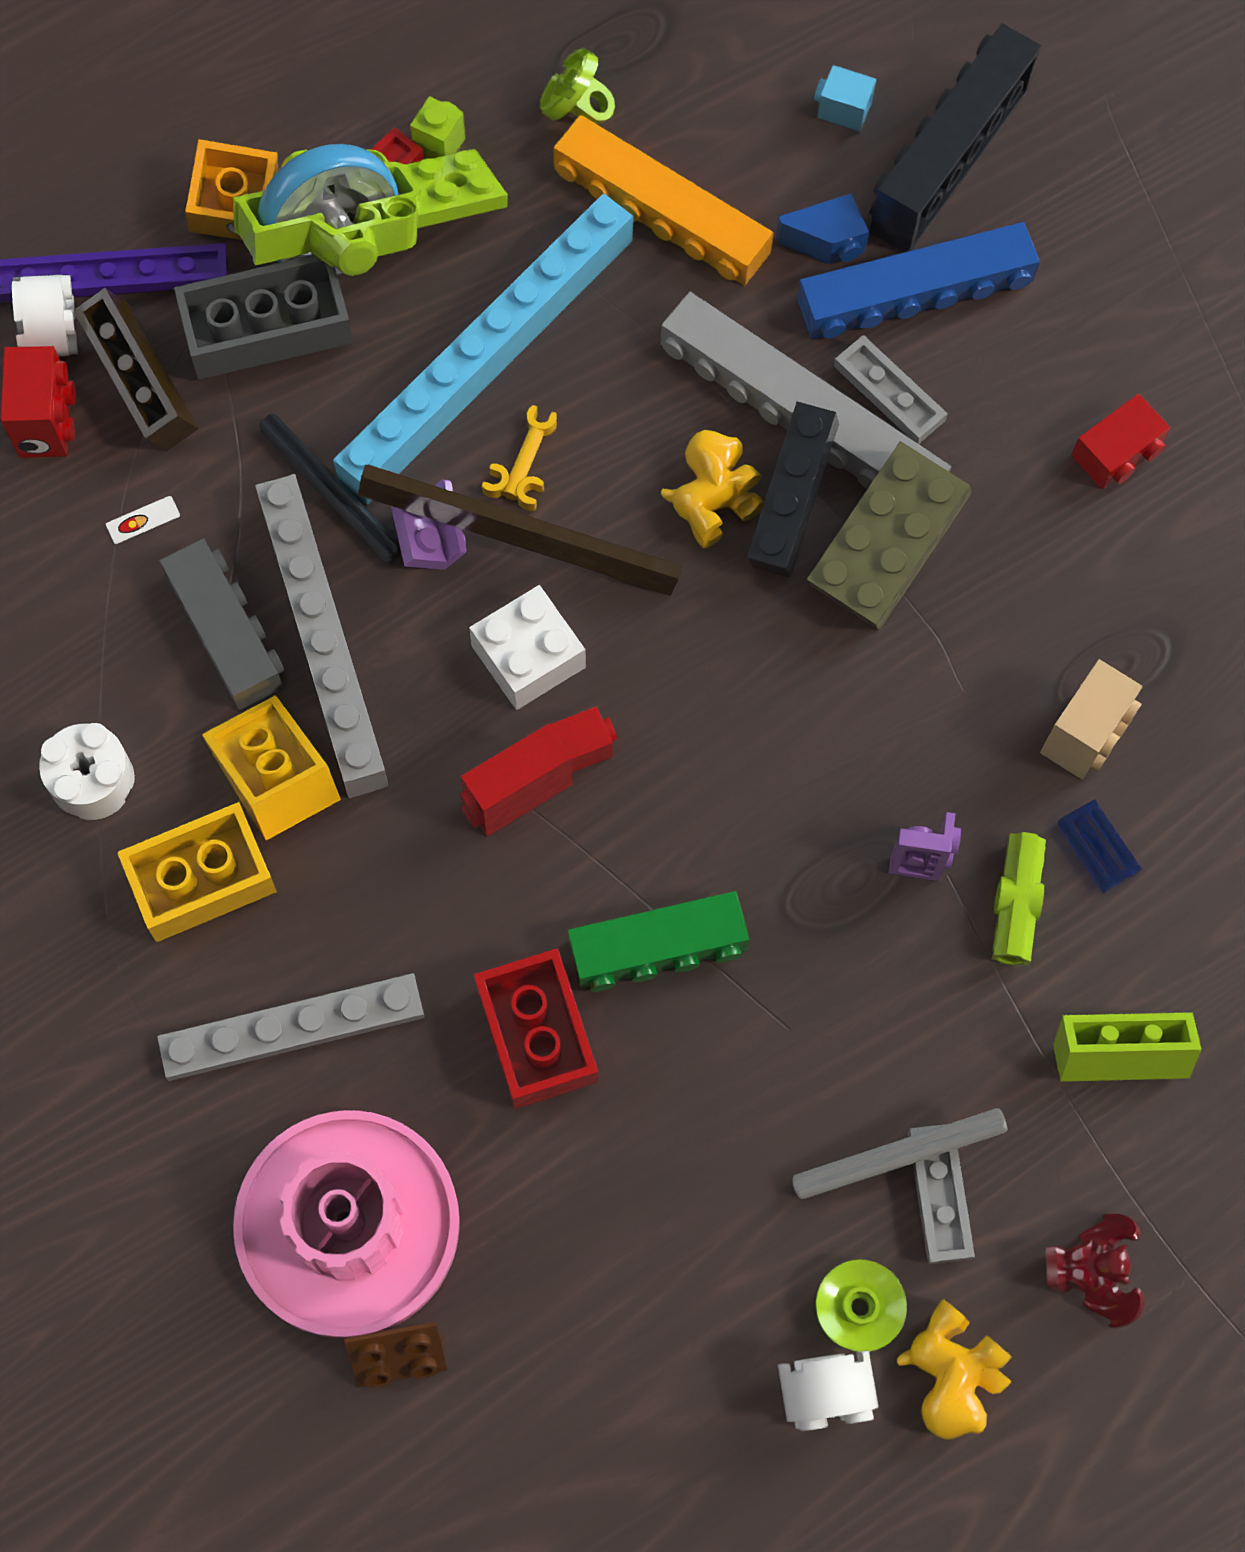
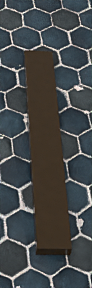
M365 464L361 475L358 496L669 596H671L680 578L682 566L664 559L369 464Z

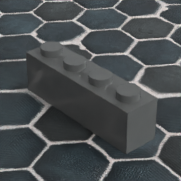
M203 538L159 560L166 578L238 710L281 690L283 685L279 674L285 671L275 650L272 649L267 652L260 641L266 635L257 617L253 615L248 618L242 606L248 603L237 582L228 583L224 573L229 571V568L220 550L216 549L211 552Z

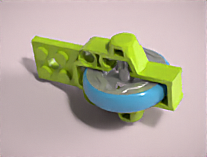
M330 144L292 153L285 159L281 169L272 177L264 191L233 197L234 231L240 235L251 253L255 265L273 261L278 264L315 255L331 267H335L337 275L344 273L354 276L365 273L372 268L378 256L412 248L417 241V228L506 208L508 194L476 149L460 151L455 154L424 159L420 162L404 165L399 162H388L386 157L376 150L363 149L348 144ZM348 212L355 214L354 222L350 221L347 216Z

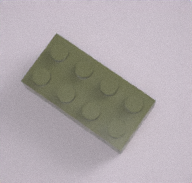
M899 441L807 578L808 582L813 588L877 630H880L970 497V485L902 441Z

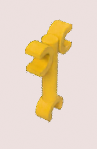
M534 405L528 409L527 426L529 431L510 475L502 465L491 464L489 467L490 475L499 478L501 481L495 485L488 482H483L482 493L487 497L499 498L504 496L510 500L517 499L519 505L528 511H535L537 503L536 499L526 496L525 493L529 490L543 493L544 482L540 478L526 476L543 436L552 434L557 427V413L555 412L550 414L548 421L544 423L537 422L535 420L537 417V406Z

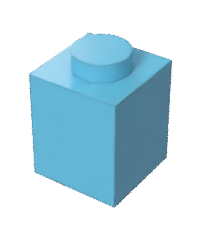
M833 65L828 79L821 78L815 92L814 101L820 102L817 118L861 132L873 101L876 79Z

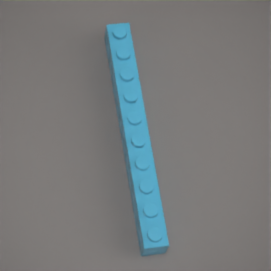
M603 193L333 459L337 478L368 505L372 501L371 499L358 496L360 479L365 464L399 474L632 242L633 215Z

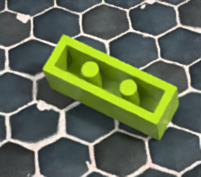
M1193 1012L1063 1015L1053 1043L1060 1082L1188 1079L1191 1077L1202 1050Z

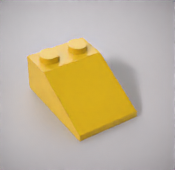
M276 695L202 734L219 766L265 840L276 836L341 800L327 764Z

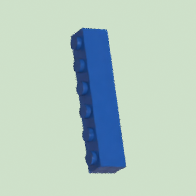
M1025 222L800 279L797 301L811 339L819 337L833 338L849 329L857 327L872 328L884 320L896 317L900 319L910 318L922 310L934 307L945 309L957 301L972 297L973 299H983L995 291L1007 288L1011 290L1021 289L1030 282H1033L1040 260Z

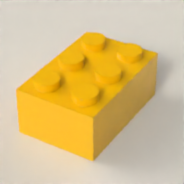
M239 802L117 852L146 926L156 942L277 892Z

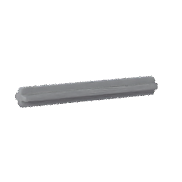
M995 1108L796 1174L792 1177L793 1186L797 1196L800 1199H806L1003 1134L1007 1131V1124L1002 1111Z

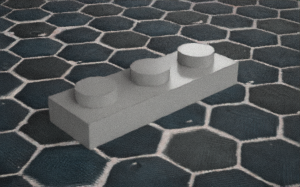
M864 335L835 358L834 367L916 443L920 444L946 421L948 413Z
M944 1125L910 1128L908 1136L911 1137ZM958 1148L913 1163L928 1264L973 1259L975 1254Z

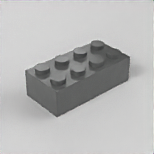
M315 255L174 287L191 359L198 380L353 343L350 322L336 269Z

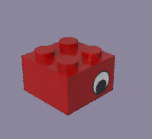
M54 346L4 347L1 422L19 458L68 457V441H74L75 438L74 421L72 417H69L70 405L76 404V388L74 381L68 380L66 362L60 361Z

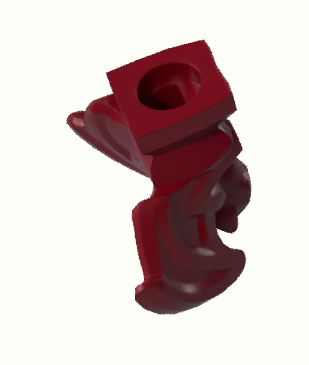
M1109 1213L1103 1215L1104 1221L1079 1234L1082 1244L1069 1250L1061 1246L1046 1247L1047 1285L1058 1293L1069 1292L1072 1288L1085 1293V1299L1082 1304L1094 1313L1111 1321L1109 1327L1115 1329L1128 1326L1139 1319L1144 1310L1145 1297L1138 1288H1134L1128 1293H1122L1117 1283L1123 1285L1130 1283L1128 1277L1131 1270V1261L1126 1251L1127 1244L1116 1247L1125 1239L1137 1241L1141 1235L1139 1225L1130 1216Z

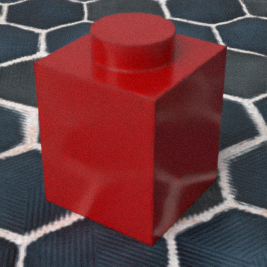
M597 706L550 724L572 757V773L613 757V742L617 741V735L610 718L602 719Z

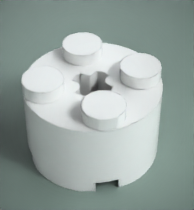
M70 275L14 277L12 281L14 322H16L17 331L20 334L16 335L18 347L54 346L58 356L78 354L77 334L74 329L76 315L73 310L75 309L74 296H72Z
M99 723L72 725L59 731L42 745L39 767L41 779L62 810L81 819L97 820L112 815L126 802L125 798L129 794L130 789L133 788L135 781L134 769L118 738ZM89 769L90 773L84 775V771Z
M869 1351L856 1352L858 1361H854L853 1354L845 1356V1353L794 1361L795 1371L790 1370V1364H779L778 1370L787 1422H795L796 1429L800 1428V1431L828 1427L827 1418L840 1416V1421H846V1423L874 1419L872 1409L878 1408V1401Z

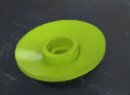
M858 1259L844 1262L826 1275L818 1289L816 1313L823 1331L834 1343L850 1351L868 1350L870 1352L886 1346L899 1334L906 1318L907 1301L901 1283L889 1269L870 1260ZM860 1299L867 1304L868 1311L865 1315L858 1316L852 1311L851 1305L854 1300Z

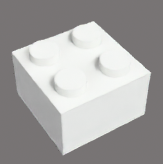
M540 585L469 627L473 649L516 710L586 668L585 648Z

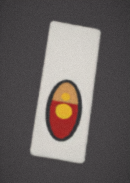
M168 496L106 523V526L114 543L118 544L178 518L180 513L172 497Z

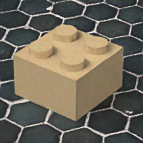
M1099 659L1054 725L1040 754L1082 780L1090 768L1098 772L1142 705L1135 699L1143 686Z

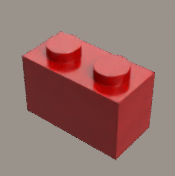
M1138 393L1078 437L1071 456L1103 490L1114 481L1117 484H1121L1135 472V466L1142 460L1146 459L1147 462H1151L1158 457L1166 448L1164 441L1171 427Z

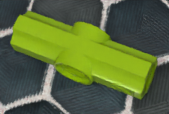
M1027 832L1010 833L1007 840L1003 876L1000 877L994 904V914L998 916L994 933L992 959L999 961L1001 964L1017 966L1029 965L1031 962L1035 923L1039 920L1044 899V884L1041 883L1046 839L1039 837L1037 834Z

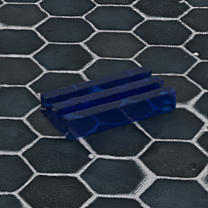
M1095 799L1059 819L1057 824L1103 893L1111 890L1115 885L1125 882L1129 877L1139 874L1142 870ZM1089 813L1125 866L1124 870H1120L1085 815ZM1074 821L1077 823V825L1079 826V828L1081 829V831L1083 832V834L1085 835V837L1087 838V840L1089 841V843L1091 844V846L1093 847V849L1095 850V852L1097 853V855L1099 856V858L1101 859V861L1103 862V864L1105 865V867L1107 868L1112 877L1109 878V876L1107 875V873L1105 872V870L1103 869V867L1101 866V864L1099 863V861L1097 860V858L1095 857V855L1093 854V852L1091 851V849L1089 848V846L1087 845V843L1085 842V840L1073 824Z

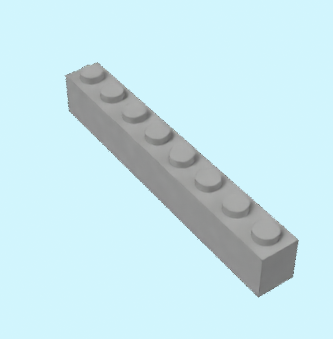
M692 292L686 295L661 325L660 345L663 346L664 350L671 357L677 360L683 359L695 367L696 372L707 381L714 380L726 388L733 399L740 403H748L757 409L767 422L773 425L779 424L788 430L796 401L836 412L839 427L828 462L838 469L844 468L856 476L859 483L866 489L869 488L899 441H902L950 472L951 466Z
M293 474L255 485L348 798L389 787L385 768L296 476Z

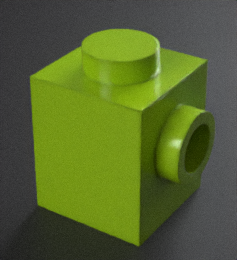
M430 96L410 125L411 138L423 148L424 157L427 159L455 154L465 140L463 112L450 102H441Z

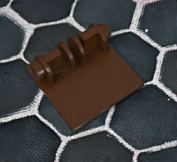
M437 1322L344 1339L358 1388L364 1386L372 1388L383 1387L391 1381L411 1377L426 1379L438 1372L448 1371L443 1351L441 1330H438Z

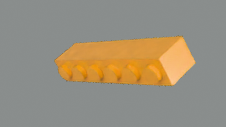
M582 115L577 118L554 146V169L557 170L563 179L583 186L596 199L604 193L633 215V221L638 220L651 228L662 240H670L682 247L691 258L698 261L703 260L713 266L721 276L728 280H735L745 286L771 253L774 232Z

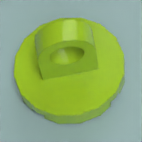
M580 48L565 59L563 66L567 69L563 74L558 75L556 73L549 80L540 100V109L543 110V114L553 121L561 119L570 111L577 117L582 115L599 125L613 115L615 109L614 98L611 92L594 78L598 66V57L587 49ZM590 96L599 102L600 113L594 111L589 102Z

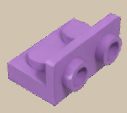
M442 479L435 485L453 491L450 480ZM391 506L404 566L445 570L466 553V540L461 528Z
M946 812L938 834L922 826H912L908 829L901 828L890 857L888 874L939 881L944 868H951L954 854L958 853L961 828L954 827L955 813Z

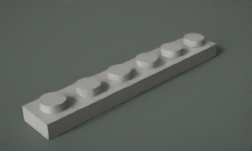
M412 973L157 1037L165 1077L168 1081L425 1017L415 975Z

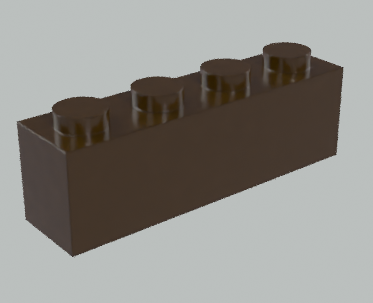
M104 288L73 310L145 439L168 451L199 429L127 302L107 288Z

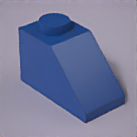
M847 194L779 216L776 239L780 245L831 264L840 260L844 262L851 261L865 253L869 231L852 194Z

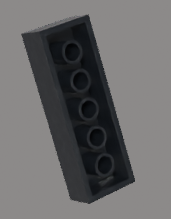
M1001 23L992 36L987 34L983 38L977 49L975 60L972 63L966 61L959 71L955 87L952 90L945 89L936 104L935 109L937 111L932 118L926 116L921 121L915 133L916 139L911 146L905 144L901 148L895 159L894 165L896 166L890 174L884 172L878 179L873 190L877 197L869 211V214L873 216L870 227L872 234L903 252L913 250L1029 91L1042 45Z

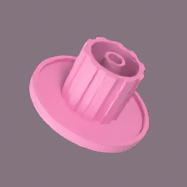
M349 1110L335 1111L316 1115L293 1125L270 1142L255 1159L243 1180L237 1197L233 1224L234 1243L237 1258L248 1284L258 1298L279 1318L296 1328L318 1336L351 1338L383 1332L393 1328L418 1312L432 1298L452 1265L459 1238L460 1217L456 1192L450 1175L435 1150L420 1135L404 1124L376 1113ZM344 1216H348L345 1220L340 1222V1220Z

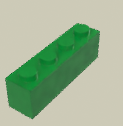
M737 891L568 930V942L579 988L581 990L590 987L591 992L611 989L616 985L615 981L632 978L633 982L647 981L657 977L658 971L674 968L675 972L690 971L699 967V962L716 958L718 963L733 961L742 956L741 952L747 951L749 936Z

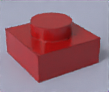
M396 127L371 149L382 153L388 162H399L404 165L420 162L424 158L423 148Z

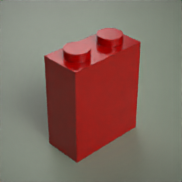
M549 723L461 776L463 792L459 793V796L464 804L461 807L463 814L474 829L480 826L488 837L573 785L572 757Z

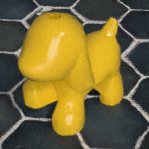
M710 430L696 433L689 441L685 450L687 464L696 474L697 479L675 490L664 488L661 490V496L673 503L679 516L688 521L696 541L702 548L714 545L723 536V532L719 528L723 522L712 511L729 507L742 521H747L756 516L764 505V501L758 494L747 492L760 481L762 475L753 466L747 464L731 471L743 453L740 439L728 437Z
M942 1299L935 1308L927 1329L917 1335L912 1342L910 1350L899 1355L897 1364L899 1366L915 1365L936 1377L933 1389L924 1399L921 1409L922 1419L931 1433L936 1437L948 1440L969 1433L980 1434L984 1431L987 1414L975 1394V1388L980 1386L991 1394L1001 1393L1012 1381L998 1369L1007 1364L1012 1356L987 1335L971 1350L950 1341L955 1335L963 1333L970 1322L951 1304Z

